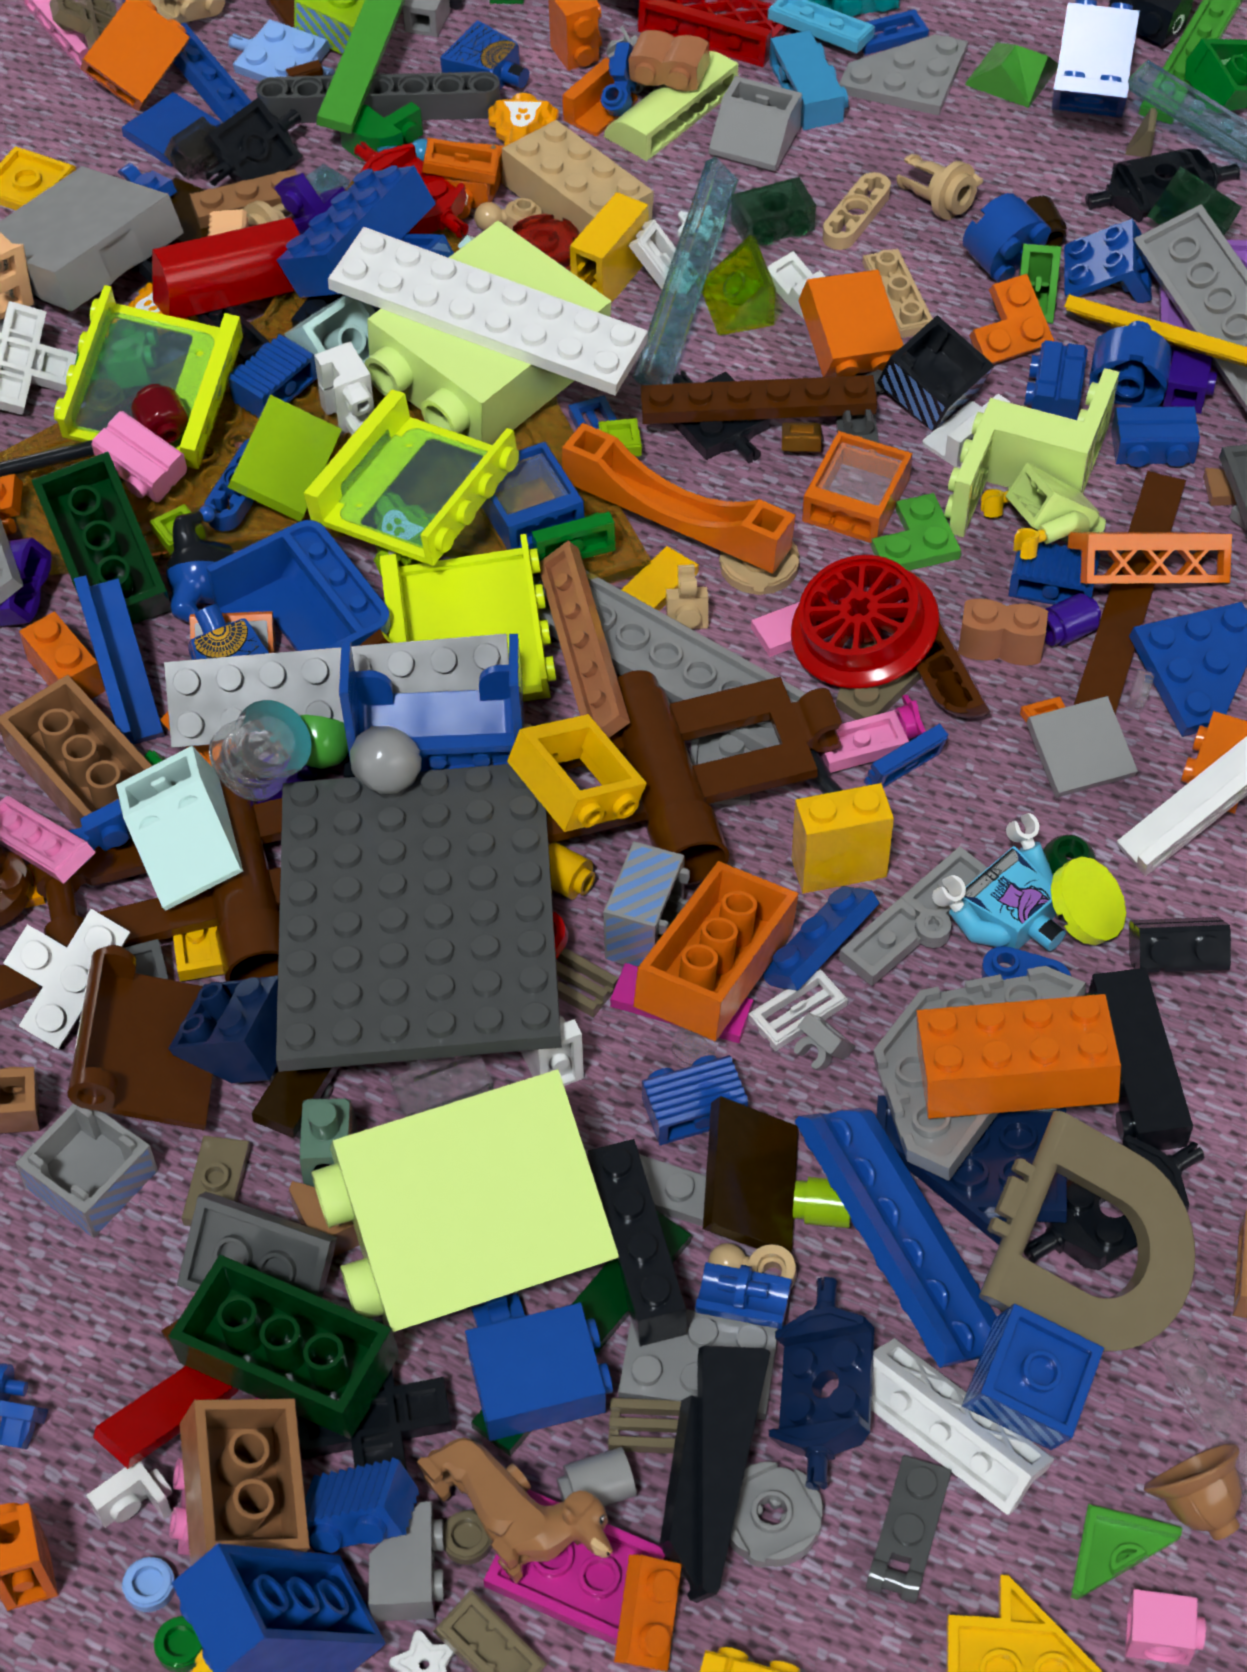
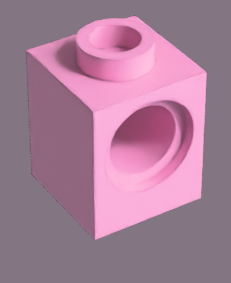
M1134 1589L1127 1605L1125 1657L1189 1666L1196 1649L1203 1650L1205 1644L1206 1619L1205 1617H1197L1198 1598Z

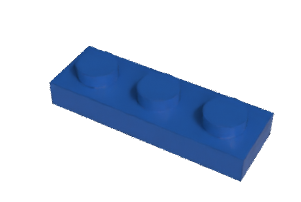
M842 886L829 896L828 902L813 917L802 924L801 930L789 943L775 952L772 962L762 975L765 981L773 987L798 991L880 904L874 892L868 889Z

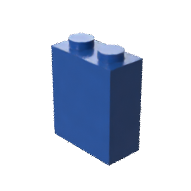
M581 1303L465 1330L467 1352L489 1441L606 1413V1394L613 1392L612 1381L607 1363H597L594 1349L601 1347L597 1325L594 1318L585 1319Z

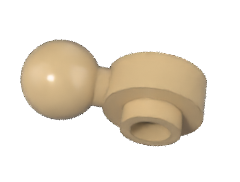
M518 198L508 203L505 209H501L493 202H484L476 208L474 220L476 225L483 231L496 221H500L512 231L523 233L526 230L540 226L542 211L539 205L528 198Z
M723 1243L711 1251L708 1263L740 1269L741 1265L752 1266V1271L765 1273L769 1268H777L782 1272L780 1277L792 1279L791 1288L794 1286L797 1278L796 1264L792 1254L779 1245L762 1246L753 1252L751 1257L745 1256L742 1249L737 1245Z

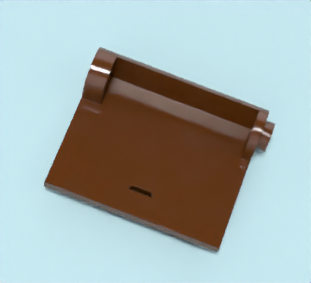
M108 945L97 949L92 953L67 1092L69 1100L76 1106L84 1109L205 1130L213 1074L172 1055L168 1049L203 986L135 973L137 966L135 956L121 946Z

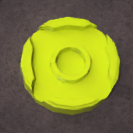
M1082 856L1066 862L1056 870L1051 884L1052 904L1057 916L1063 914L1064 919L1068 923L1064 926L1068 933L1084 944L1095 946L1117 937L1124 928L1126 907L1118 882L1109 870L1095 859Z

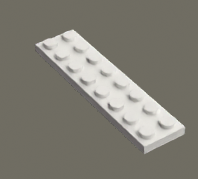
M366 227L362 228L328 278L329 290L615 396L648 341V331Z

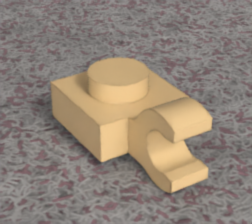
M694 564L678 565V588L666 589V615L690 629L708 628L707 587H697Z

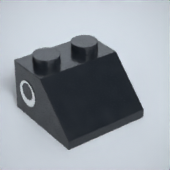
M1110 0L1108 7H1111L1112 3L1132 5V10L1140 11L1136 33L1161 45H1165L1184 32L1194 0Z

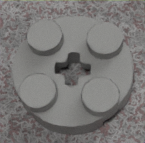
M760 1462L746 1467L729 1545L738 1555L747 1559L755 1567H780L794 1563L804 1557L818 1540L821 1530L823 1505L818 1490H811L805 1486L806 1474L795 1468L793 1472L787 1468L778 1467V1463ZM769 1503L773 1509L782 1507L785 1513L780 1516L779 1524L771 1525L769 1522L764 1523L759 1519L763 1515L762 1506Z

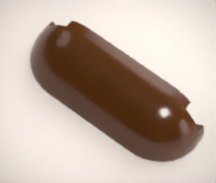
M894 618V620L897 621V622H899V623H902V622L904 621V619H905V618ZM939 618L936 639L927 655L916 665L928 690L944 710L955 716L976 718L991 713L988 704Z

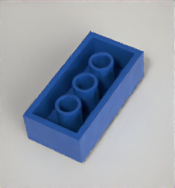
M393 165L384 170L373 171L372 169H366L353 178L354 184L347 191L339 193L331 200L332 206L326 212L315 216L309 222L310 227L302 235L293 238L287 243V250L277 259V262L299 298L340 294L329 290L328 278L363 227L401 240L429 212L436 203L415 166L398 168L397 165Z
M218 1543L172 1582L180 1600V1611L186 1621L192 1625L203 1647V1659L213 1672H353L386 1645L340 1555Z

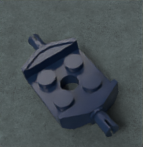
M827 1276L824 1277V1280L821 1277L817 1279V1297L814 1308L783 1326L782 1329L775 1331V1339L784 1346L779 1429H769V1437L780 1447L796 1455L808 1458L805 1486L811 1490H820V1488L824 1490L827 1488L828 1460L835 1459V1454L862 1445L870 1434L875 1327L864 1316L836 1307L838 1281L833 1277ZM839 1379L838 1387L827 1398H821L822 1389L825 1384L830 1380Z

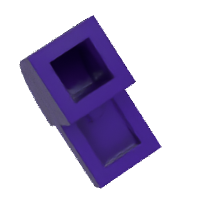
M303 173L282 179L274 187L281 197L283 206L295 217L293 222L300 235L310 227L309 222L315 216L326 212L332 206L331 200L336 195L346 191L342 186L318 195Z

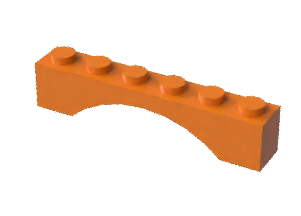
M583 422L562 447V469L573 486L773 574L792 547L796 515L761 499L746 502L722 501L706 498L684 490L645 466L617 437Z

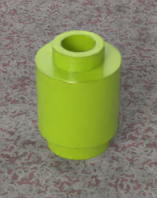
M808 1177V1181L796 1180L793 1201L794 1219H804V1224L850 1229L851 1217L836 1191L830 1186L827 1178Z

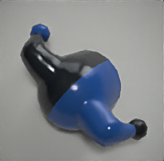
M203 505L199 511L180 515L175 518L173 523L174 551L166 567L167 581L173 591L171 612L177 619L190 623V614H195L199 611L196 607L197 604H214L206 567L234 553L230 545L202 540L196 534V526L201 522L210 523L215 518V510L209 505Z

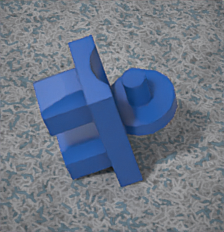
M705 1262L695 1311L700 1314L782 1329L792 1279L752 1271V1266L741 1265L740 1269Z
M0 1363V1416L2 1417L0 1445L27 1450L34 1433L35 1424L45 1423L48 1409L8 1402L11 1395L25 1397L28 1391V1382L14 1380V1366L12 1364Z

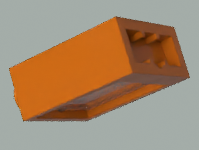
M838 431L804 494L802 521L871 543L872 538L881 537L896 508V501L900 500L910 480L913 453Z

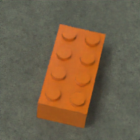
M718 861L638 966L633 1007L716 1041L772 962L775 952L782 948L791 935L799 893Z
M1105 994L916 1010L917 1050L928 1119L1119 1103L1121 1063Z

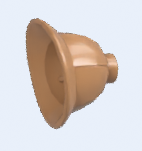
M1224 1444L1205 1450L1161 1473L1149 1481L1143 1490L1155 1497L1164 1499L1178 1520L1192 1530L1208 1531L1213 1540L1224 1539L1240 1527L1235 1517L1241 1505L1242 1494L1240 1477L1235 1466L1240 1452L1239 1447L1234 1444Z

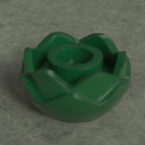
M1075 835L1055 837L1046 844L1043 850L1053 874L1066 862L1071 861L1066 857L1076 859L1082 856L1096 860L1095 852L1090 844L1083 838Z

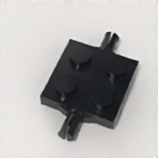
M259 97L203 138L219 162L217 166L206 172V179L208 180L218 173L219 175L209 182L211 185L216 186L228 175L238 183L243 180H250L286 170L303 157L292 143L288 130L301 122L300 114L289 121L291 117L298 113L295 109H291L278 119V117L269 112Z
M680 371V374L677 373L672 380L673 384L694 383L684 371ZM725 371L705 382L735 380ZM770 419L672 424L705 460L722 452L737 450L748 463H752L753 460L759 459L761 452L750 440L755 435L770 428Z

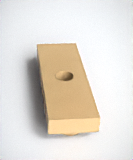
M899 249L882 250L878 253L863 256V266L866 271L879 269L901 338L916 335L933 318Z

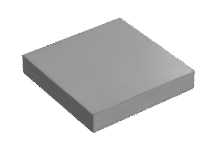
M1108 696L1031 716L1026 722L1056 798L1135 777L1138 772Z

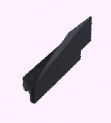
M700 1347L697 1355V1397L690 1395L681 1400L659 1546L668 1561H676L681 1564V1571L690 1585L687 1596L690 1601L695 1603L717 1595L720 1589L770 1358V1351L764 1348Z

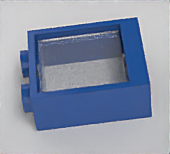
M546 442L518 450L519 460L513 471L507 473L497 486L494 495L491 498H487L481 506L507 550L522 548L520 534L527 535L529 549H533L532 531L585 518L582 498Z

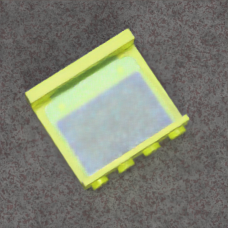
M104 285L100 298H95L92 302L89 329L87 332L83 331L80 335L78 342L79 357L76 365L71 364L66 376V386L68 388L64 398H59L55 405L54 420L58 421L62 438L79 442L93 440L103 428H107L108 423L119 411H124L132 417V402L142 388L151 384H160L173 388L179 394L188 414V423L185 431L177 441L170 445L184 454L187 467L199 470L229 381L228 377L232 372L243 339L240 316L224 313L220 327L117 304L112 287Z
M391 389L305 490L304 497L310 520L317 521L324 527L434 566L440 557L451 549L454 540L464 527L473 521L476 512L487 498H491L494 495L497 486L507 473L513 471L519 460V451L516 447L514 430L506 428L496 442L491 445L410 417L405 393Z

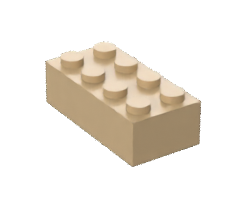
M558 120L502 148V184L520 198H528L539 205L542 211L541 214L557 226L559 224L565 226V231L574 239L579 236L616 192L648 204L649 221L652 220L654 191Z

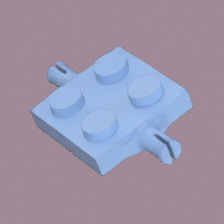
M271 19L268 20L253 39H247L233 33L228 42L230 48L242 51L241 55L233 63L235 73L257 81L269 77H286L285 69L314 60L321 62L330 50L327 39ZM322 66L324 76L335 74L334 69Z

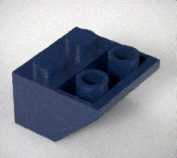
M278 975L204 984L168 1048L172 1055L232 1084L270 1080L277 1067Z

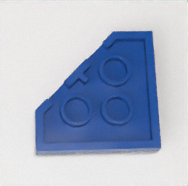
M1242 602L1133 627L1129 638L1182 737L1196 734L1200 725L1208 727L1213 711L1226 715L1247 666V610Z

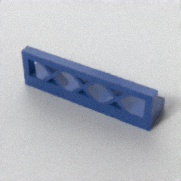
M86 575L74 578L116 727L133 745L165 736L119 579L90 586Z

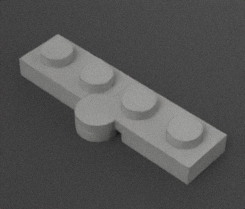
M959 846L840 950L839 960L873 986L920 944L929 948H938L945 945L949 940L952 925L951 915L949 914L951 907H941L935 904L932 899L933 891L941 886L948 891L943 885L942 880L951 875L961 878L966 887L988 867Z

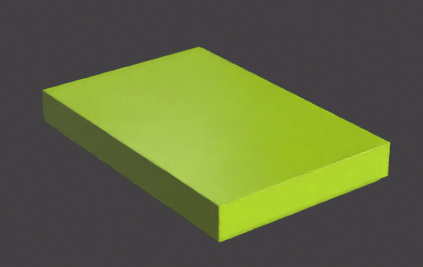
M270 395L227 488L299 522L302 521L307 510L304 492L326 467L342 429Z

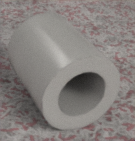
M622 1447L563 1465L564 1476L556 1478L562 1502L571 1493L577 1491H586L596 1496L603 1506L637 1495L631 1468Z

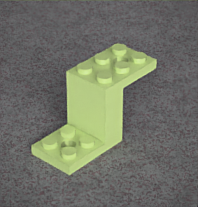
M1104 368L1099 383L1092 382L1089 387L1085 405L1089 406L1088 410L1081 409L1077 420L990 398L984 413L977 412L971 432L974 435L973 440L966 439L960 455L961 468L954 467L950 476L948 490L954 493L948 499L944 516L950 519L949 526L953 534L961 537L965 536L987 482L1004 487L1012 486L1026 463L1041 469L1083 494L1110 425L1120 372Z

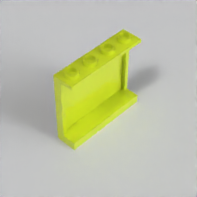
M520 534L522 548L438 560L434 566L426 563L399 566L396 554L379 556L385 605L389 609L391 622L388 632L389 639L393 643L506 633L509 651V634H518L523 702L551 698L549 682L557 680L553 656L545 657L543 645L551 644L548 620L540 621L538 609L546 608L543 585L534 584L533 574L541 573L537 548L529 549L527 535Z

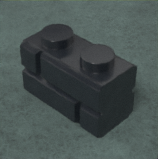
M1220 917L1130 920V963L1135 969L1146 968L1148 973L1159 972L1161 968L1165 972L1230 970V925Z

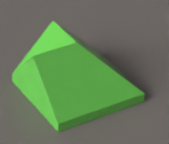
M996 42L968 78L966 86L1029 108L1057 71L1058 63L1049 56L1014 44Z

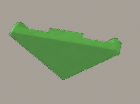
M1088 1504L1070 1598L1079 1600L1180 1539L1183 1527Z

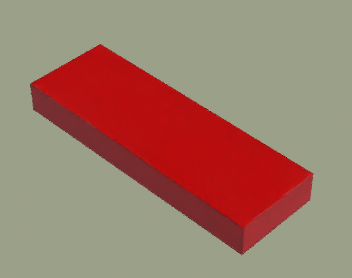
M185 1366L95 1427L93 1438L123 1466L129 1469L180 1434V1422L194 1400H229L238 1392V1389Z

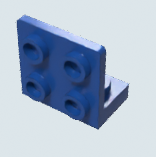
M1133 218L1111 225L1088 236L1077 238L1065 245L1064 294L1067 298L1068 295L1079 297L1120 281L1124 292H1130L1137 303H1145L1152 300V272L1136 248L1134 238L1142 235Z

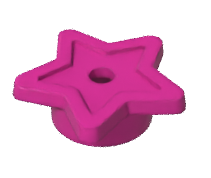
M902 695L904 706L895 708V712L909 740L916 738L926 732L920 719L917 701H911L908 695Z

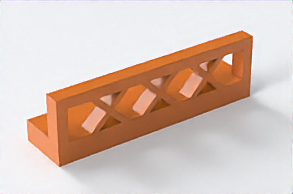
M1071 532L1068 536V549L1082 550L1080 583H1230L1232 534L1213 532ZM1095 550H1105L1115 562L1104 575H1094ZM1116 550L1126 551L1120 556V554ZM1138 550H1141L1149 559L1150 564L1140 574H1135L1127 562ZM1152 550H1161V551H1160V553H1159L1158 555H1156ZM1174 550H1177L1186 561L1176 574H1172L1163 564ZM1188 550L1197 551L1192 555ZM1209 550H1218L1217 574H1207L1198 563ZM1120 569H1121L1125 575H1116V574H1117V573L1120 571ZM1156 569H1157L1160 574H1153V573H1154V572L1156 571ZM1193 569V571H1194L1196 574H1188V573Z

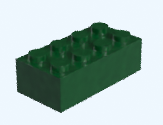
M109 452L31 480L75 589L74 578L85 575L90 586L119 579L132 625L171 610V603L166 588Z
M220 1254L168 1336L179 1363L259 1399H295L297 1416L349 1439H352L399 1357L392 1328Z

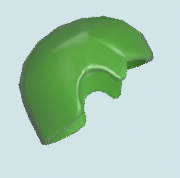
M307 714L300 716L307 726L312 744L311 754L306 766L322 769L341 763L349 753L344 723L323 716Z

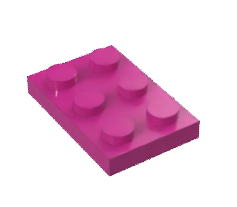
M527 1491V1494L540 1505L553 1506L559 1503L534 1491ZM607 1524L604 1532L613 1549L612 1554L607 1558L596 1556L583 1544L576 1545L573 1541L550 1561L528 1562L524 1564L522 1568L523 1576L515 1584L499 1565L498 1560L500 1557L496 1554L483 1581L484 1587L616 1646L629 1555H645L662 1560H667L660 1546Z

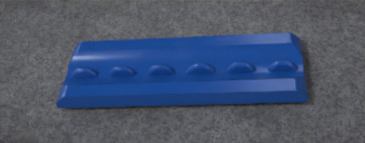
M855 1108L828 1114L818 1113L798 1116L794 1122L802 1133L807 1147L813 1152L830 1186L839 1196L851 1217L854 1227L860 1232L873 1254L878 1268L884 1273L900 1300L902 1309L910 1317L924 1341L926 1350L934 1358L938 1367L943 1368L979 1359L993 1321L997 1316L989 1303L979 1297L980 1288L875 1114L869 1109Z

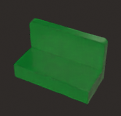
M610 512L593 513L586 515L585 518L532 531L533 549L537 548L539 562L568 540L579 548L582 559L615 551V522Z

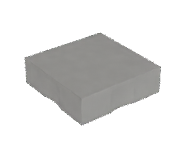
M83 166L0 221V232L11 243L24 245L32 294L45 302L69 311L75 310L102 291L104 285L109 286L124 272L152 256V249L164 247L184 233L169 194Z

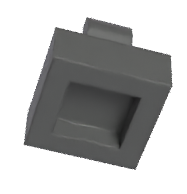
M870 409L865 410V415H851L850 410H845L843 416H836L837 432H845L879 443L875 414H872Z

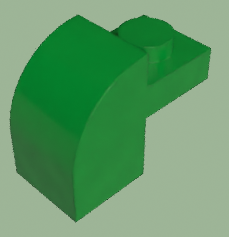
M410 102L384 118L365 104L362 106L352 134L340 131L341 146L353 156L363 161L354 154L355 146L357 144L360 145L362 141L376 152L379 147L401 146L412 143L423 135L421 108Z

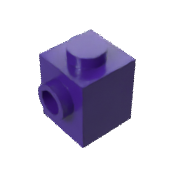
M1174 349L1163 407H1195L1196 413L1201 414L1205 395L1213 396L1217 378L1216 372H1210L1212 357Z

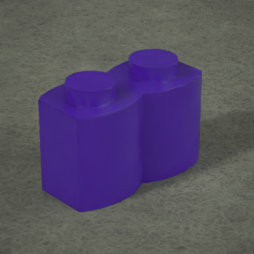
M34 538L8 541L23 587L0 604V626L29 623L38 611L41 596L40 587L49 575L52 558L51 551Z

